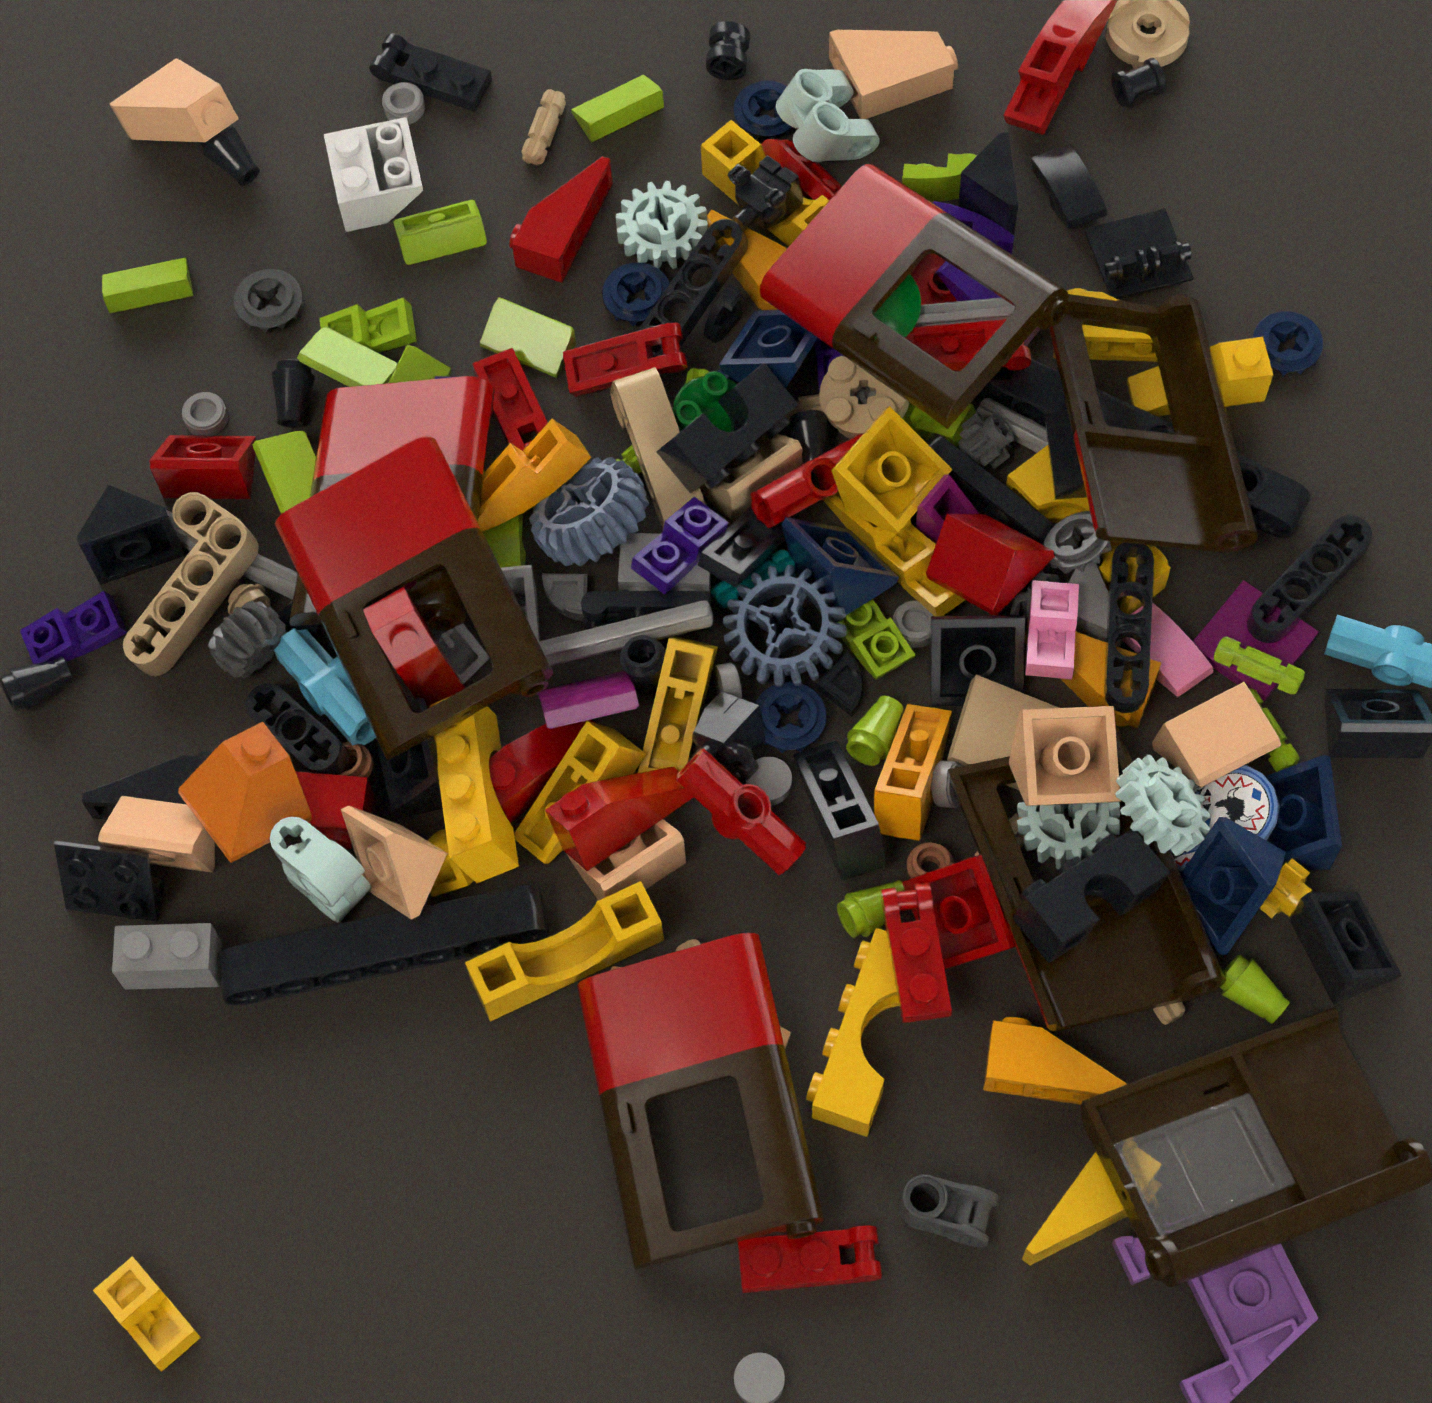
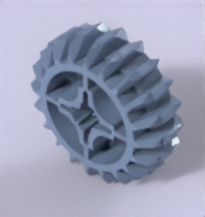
M598 457L594 458L550 496L532 507L534 513L529 518V521L532 524L531 532L534 535V540L548 557H551L554 562L561 561L565 566L572 565L574 562L578 566H582L588 559L597 562L601 555L607 552L613 554V548L619 544H626V537L631 533L637 532L639 530L637 523L646 517L644 509L649 505V502L646 498L647 492L643 487L642 480L623 460L616 461L613 457H609L602 461Z
M789 564L785 569V575L779 577L776 568L770 566L768 568L770 578L762 581L758 573H753L751 579L755 587L749 589L746 585L739 584L737 591L743 598V601L730 599L727 603L728 608L736 615H728L723 618L724 626L732 630L724 635V641L726 645L736 646L730 652L732 660L734 662L744 660L741 669L745 675H749L758 669L757 681L761 684H765L771 674H774L776 687H783L785 676H791L794 685L801 686L802 679L800 674L806 671L812 680H817L819 674L815 665L820 663L824 668L830 669L833 666V662L826 653L840 654L843 650L842 644L834 638H841L847 635L846 626L837 623L846 617L845 609L843 607H833L835 601L834 593L831 591L824 593L825 584L823 578L811 584L813 574L809 569H805L800 577L796 578L795 568ZM787 595L785 600L776 607L762 605L771 598ZM805 599L815 605L822 615L820 633L812 630L810 624L801 620L804 612L802 605ZM788 619H791L794 628H785L782 634H779L776 624L784 625ZM750 621L758 623L760 629L769 633L766 640L768 648L765 654L759 652L749 641ZM800 645L809 648L798 656L779 659L783 658L786 651L792 646Z

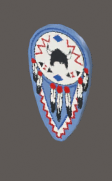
M1243 765L1201 788L1196 784L1192 788L1195 794L1202 795L1205 798V801L1201 803V808L1210 813V818L1205 821L1210 830L1219 817H1227L1267 840L1277 824L1279 802L1275 788L1261 772L1247 765ZM1201 843L1189 852L1184 851L1179 856H1175L1172 852L1180 873H1182Z

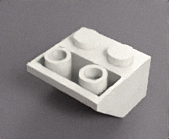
M407 117L324 134L338 205L346 232L387 224L423 191Z

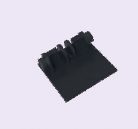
M1165 208L1084 228L1085 236L1108 294L1116 299L1192 281L1194 278L1187 263V260L1192 258L1190 245L1188 242L1181 244L1178 240Z
M62 841L54 842L66 909L83 913L91 912L120 916L128 919L158 920L155 897H162L164 879H158L156 874L151 872L149 853Z

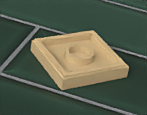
M976 675L971 680L947 761H958L964 766L1008 757L1011 753L1019 710L1059 707ZM1017 783L1006 784L1019 790Z

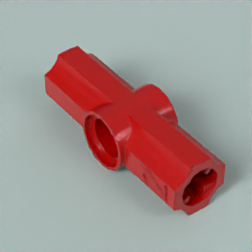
M858 434L818 457L796 466L789 473L750 494L752 499L751 508L757 519L762 521L767 528H771L784 521L785 517L789 518L814 503L837 493L838 488L831 470L863 434ZM811 472L815 473L818 477L819 489L812 483Z
M704 748L698 751L677 774L676 781L712 813V822L719 834L728 839H740L778 875L787 871L807 848L805 846L806 842L771 811V802L763 789L753 784L743 785Z

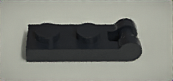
M389 33L382 43V54L376 55L369 66L373 76L391 84L401 82L414 84L421 90L423 95L474 112L492 81L491 70L408 43L403 37L394 33ZM397 60L406 62L404 67L395 65Z
M749 507L702 551L698 566L736 588L784 541L786 542L781 525L782 522L767 528L762 521L757 519L754 511ZM794 515L791 516V517H789V518L799 519V518L795 517Z
M590 591L581 600L584 629L588 630L703 600L708 601L710 605L709 591H668L666 594H663L661 591ZM710 627L699 630H710Z

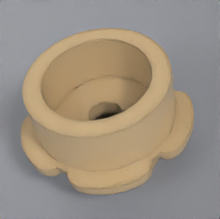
M242 584L235 588L228 599V613L231 615L236 607L242 608L249 601H254L255 603L261 601L265 606L270 607V599L265 595V588L261 584Z

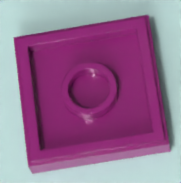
M1243 580L1194 639L1193 643L1210 662L1213 669L1236 685L1245 682L1248 688L1255 689L1263 702H1265L1279 684L1272 682L1270 686L1236 671L1238 666L1234 664L1229 668L1214 660V653L1220 640L1223 637H1230L1241 642L1239 647L1244 649L1247 646L1255 648L1282 660L1280 665L1287 667L1288 663L1295 665L1315 641L1319 631L1303 620H1300L1278 642L1265 643L1255 639L1248 631L1247 618L1254 603L1263 593ZM1277 606L1276 610L1268 618H1262V620L1267 624L1272 621L1277 622L1282 610Z
M625 671L545 689L538 693L546 725L550 729L637 709L639 706L636 690Z

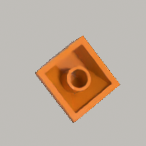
M264 722L223 741L179 787L178 791L179 795L230 863L270 843L271 830L280 820L287 817H299L309 822L312 818L290 756Z

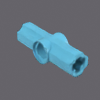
M1337 615L1324 655L1372 669V674L1387 684L1405 686L1413 682L1432 688V644L1424 642V637L1419 632L1400 625H1392L1382 629Z
M294 628L281 636L278 646L274 649L276 657L288 673L298 682V686L311 708L319 716L325 714L352 746L355 744L366 745L374 740L376 735L339 658L332 659L307 629L296 630Z

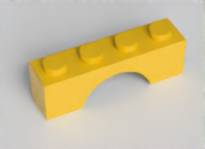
M730 120L701 144L702 175L737 203L735 199V184L730 181L728 172L739 163L748 169L752 175L759 167V162L766 157L762 145L735 122ZM823 195L816 200L803 197L804 203L786 220L768 228V230L789 247L801 234V231L810 224L829 202Z
M1048 445L1007 476L1006 487L1052 523H1058L1062 519L1078 512L1090 511L1087 497L1055 500ZM1110 541L1112 550L1101 554L1102 564L1099 567V572L1108 593L1113 553L1117 546L1123 542ZM1147 545L1154 557V597L1165 589L1171 567L1165 555L1158 548ZM1127 557L1128 577L1126 582H1135L1138 567L1136 558ZM1124 596L1117 601L1119 609L1126 614H1131L1143 606L1140 600L1133 596Z
M441 701L429 705V708L440 703ZM486 706L470 717L434 735L438 754V777L449 858L476 883L519 867L514 830L499 804L490 777L489 757L501 749L497 716Z
M640 881L598 900L592 910L581 920L551 937L526 944L508 942L465 962L471 982L491 1022L664 941L662 922Z
M879 928L875 929L871 943L864 940L861 942L854 963V968L860 969L855 986L850 984L845 986L838 1008L839 1012L845 1013L839 1030L831 1027L822 1055L829 1057L824 1074L814 1073L806 1096V1100L813 1102V1119L868 1137L879 1106L885 1079L866 1060L861 1047V1037L866 1026L876 1015L888 1008L899 1006L887 932Z

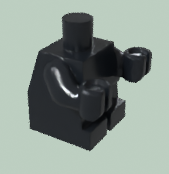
M768 155L759 162V167L752 175L748 169L739 163L728 172L730 181L735 184V199L740 209L733 217V221L742 230H746L753 222L766 230L786 220L804 203L799 176L786 167L782 168L780 163Z
M721 691L704 709L693 731L692 740L696 747L691 751L692 757L704 748L719 763L726 766L739 761L734 768L735 775L739 778L744 775V780L748 781L759 769L751 748L753 746L759 747L765 740L759 705Z

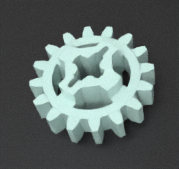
M665 181L662 189H656L653 182H649L647 186L648 192L642 193L635 188L632 190L633 202L625 199L621 201L622 213L616 214L618 243L624 244V251L627 257L637 253L638 263H646L649 259L653 261L654 267L660 269L662 262L668 261L669 265L674 269L677 268V259L682 257L684 260H687L692 249L695 248L708 229L707 209L700 206V196L698 194L687 197V186L681 185L674 191L671 190L670 181Z
M1147 755L1142 760L1137 758L1122 770L1123 774L1116 779L1117 784L1121 788L1115 793L1116 797L1126 804L1120 811L1123 815L1131 816L1134 822L1130 828L1141 833L1147 845L1156 841L1161 853H1166L1171 849L1175 856H1179L1184 851L1189 852L1204 840L1203 836L1210 831V827L1205 823L1210 818V813L1201 808V803L1205 801V798L1193 792L1192 788L1195 782L1192 779L1186 778L1179 766L1171 770L1165 758L1162 757L1156 762L1151 755Z
M1020 802L1017 805L1018 817H1023L1017 820L1019 835H1025V849L1029 851L1038 847V861L1041 863L1050 856L1054 857L1056 869L1064 865L1065 860H1070L1073 857L1079 856L1081 860L1083 857H1089L1093 854L1091 852L1093 847L1103 838L1112 833L1115 835L1120 833V820L1117 819L1120 817L1119 802L1026 806L1024 802ZM1064 809H1067L1069 817L1072 818L1073 829L1070 828L1069 821L1065 819Z

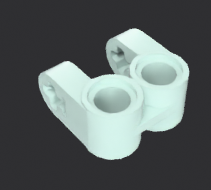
M801 69L795 74L776 101V110L781 119L788 125L797 128L793 134L795 148L801 155L813 162L860 159L872 153L880 143V139L868 119H848L839 108L846 104L854 94L853 88L842 70Z
M287 817L276 823L271 830V846L276 856L282 862L284 873L289 882L333 921L340 923L371 889L370 883L362 875L365 870L357 859L337 842L324 836L307 821L299 817ZM301 833L300 837L303 842L290 845L286 849L287 845L284 837L288 834L297 837Z

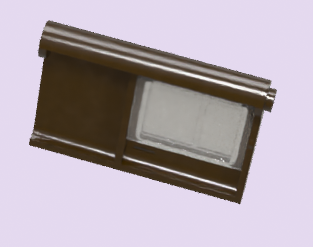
M1335 1007L1082 1101L1081 1117L1085 1130L1145 1251L1146 1267L1154 1280L1161 1281L1169 1288L1430 1184L1432 1180V1164L1428 1153L1422 1144L1414 1138L1409 1137L1398 1141L1339 1030V1014ZM1408 1151H1409V1152L1412 1154V1156L1414 1157L1413 1159H1410V1160H1409Z

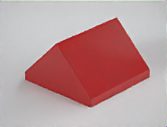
M169 435L149 460L150 470L163 498H180L189 492H198L209 499H251L255 451L252 444L256 441V436Z
M946 514L926 575L929 580L955 593L984 611L997 615L1055 555L1052 549L986 514Z
M982 854L960 860L902 882L905 891L914 890L915 884H930L944 969L1015 947ZM912 909L915 920L918 921L917 909Z

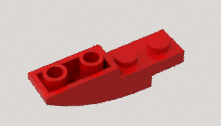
M1064 0L1058 6L1038 34L1018 70L1021 81L1003 115L1007 124L1041 135L1045 134L1075 71H1083L1117 0Z

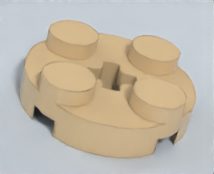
M1118 0L1109 17L1105 38L1112 52L1122 61L1131 64L1134 69L1143 66L1144 61L1152 57L1162 67L1178 59L1184 52L1190 34L1189 14L1178 0ZM1144 25L1146 28L1154 26L1157 29L1154 34H1145L1140 31V26Z
M845 356L837 357L831 361L828 372L820 386L819 399L824 415L832 426L848 438L861 433L864 434L888 406L901 418L904 417L909 406V402ZM869 387L871 391H876L875 396L868 397L867 404H859L858 398L854 396L860 388Z

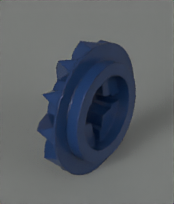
M759 81L745 87L737 95L734 102V119L737 120L739 127L751 133L755 140L759 136H767L770 139H774L776 135L782 133L789 135L792 126L784 122L776 110V101L787 86L776 81ZM763 107L767 111L774 108V117L771 118L767 114L760 117V108Z
M629 263L615 269L604 282L602 296L605 309L613 314L616 321L621 319L629 321L634 327L637 322L645 321L669 286V280L661 270L650 264ZM640 290H644L646 300L643 301L637 298L634 302H630V291L638 293Z
M1281 311L1266 316L1257 324L1252 337L1264 338L1271 368L1279 370L1282 377L1288 372H1297L1301 375L1306 368L1311 365L1315 366L1323 349V338L1317 325L1308 317L1291 311ZM1296 335L1293 349L1288 348L1281 353L1278 352L1280 341L1286 342Z
M784 682L783 687L773 685L766 689L755 702L760 707L765 735L764 745L769 744L777 748L781 753L786 750H798L801 752L811 743H817L824 727H826V709L821 697L804 684L795 686L793 682ZM800 708L798 723L801 725V728L789 723L779 729L781 715L778 710L791 714L794 710L798 711Z

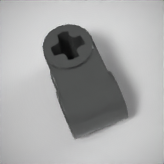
M921 1174L907 1182L899 1201V1213L903 1221L914 1229L941 1235L964 1245L986 1247L988 1246L989 1236L985 1233L991 1208L997 1206L999 1196L979 1186L959 1184L932 1175ZM917 1192H925L934 1199L936 1208L927 1213L920 1212L912 1206L910 1196ZM974 1208V1214H973L972 1222H971V1224H970V1223H969V1217H970L971 1209Z

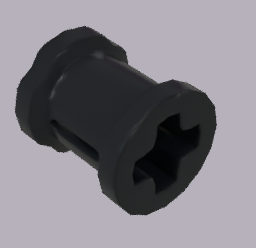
M1153 57L1145 60L1143 66L1126 72L1118 70L1111 75L1115 97L1122 107L1133 105L1134 100L1151 93L1157 96L1165 93L1166 90L1163 70L1158 61Z

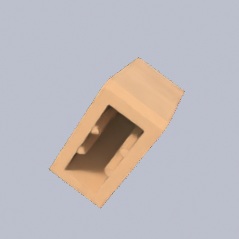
M834 30L829 32V59L835 70H842L846 74L854 91L850 100L860 119H868L953 89L954 70L958 69L957 57L950 45L945 46L938 32Z
M177 58L110 103L127 136L132 140L207 142L239 119L219 83Z

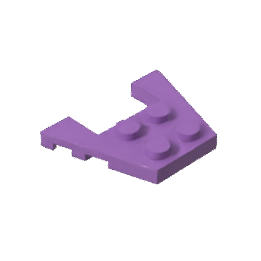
M1160 1233L1159 1235L1167 1236L1172 1233ZM1121 1236L1113 1240V1248L1131 1285L1152 1277L1146 1267L1145 1251L1138 1237ZM1281 1244L1187 1281L1226 1360L1224 1363L1180 1382L1179 1386L1187 1402L1230 1403L1318 1319Z

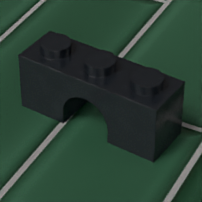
M765 363L717 401L730 418L731 432L719 430L702 413L656 451L690 494L703 484L709 490L730 474L725 467L730 461L735 458L739 464L743 463L761 448L755 440L765 433L771 439L790 423L785 415L795 408L798 403Z
M1131 829L1119 838L1114 833L1106 836L1091 850L1092 855L1083 861L1079 856L1073 857L1057 870L1056 878L1047 884L1043 879H1039L1020 894L1019 898L1023 902L1012 919L1048 963L1084 941L1098 922L1099 918L1086 903L1085 895H1095L1103 898L1121 917L1153 896L1171 872L1136 831Z

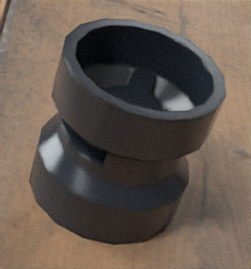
M733 21L718 22L712 26L709 34V46L711 49L706 57V70L710 75L721 80H736L744 76L747 69V55L745 53L750 45V32L745 26Z

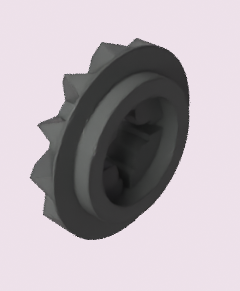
M264 269L250 274L239 284L234 295V306L238 317L246 323L249 329L254 326L260 328L265 333L268 328L279 327L283 330L285 323L290 319L297 320L298 310L300 306L304 305L302 290L298 281L289 273L277 269ZM276 296L279 307L268 305L263 309L260 298L270 300Z
M1090 511L1078 512L1062 519L1050 530L1044 541V546L1052 549L1055 555L1049 562L1052 569L1059 568L1064 574L1071 572L1074 568L1084 572L1087 564L1091 562L1100 564V554L1112 550L1110 541L1101 540L1095 536ZM1080 535H1083L1086 540L1082 542V547L1075 549L1078 547Z

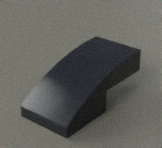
M1070 144L1031 157L1034 174L1050 193L1051 208L1068 229L1107 216V208L1094 180Z

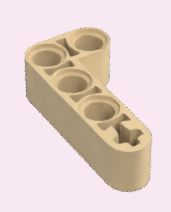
M654 367L612 381L610 395L618 421L622 429L626 428L663 530L665 520L693 497H696L704 504L705 501L700 487L690 494L656 452L680 431L660 375Z
M189 492L182 495L176 500L172 510L174 522L196 545L128 631L123 641V650L126 657L141 671L150 676L163 675L175 665L258 554V542L241 520L198 492ZM206 512V516L200 524L191 525V521L196 514ZM241 535V540L236 547L225 549V545L231 537ZM213 571V576L207 584L197 586L198 580L203 573ZM180 607H186L183 617L175 622H170V616L173 611ZM161 628L168 633L166 637L159 632ZM148 647L154 649L151 654L145 652Z

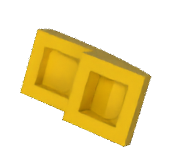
M133 1256L93 1290L161 1372L201 1338Z

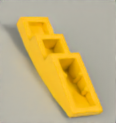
M839 491L823 499L845 527L850 529L899 577L897 582L933 616H944L965 601V599L927 578L926 571L936 544L915 528L911 523V519L899 533L894 534L845 511Z

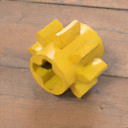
M1294 859L1285 863L1281 867L1275 887L1259 909L1270 918H1273L1281 911L1289 918L1292 917L1301 897L1313 891L1305 884L1310 872Z

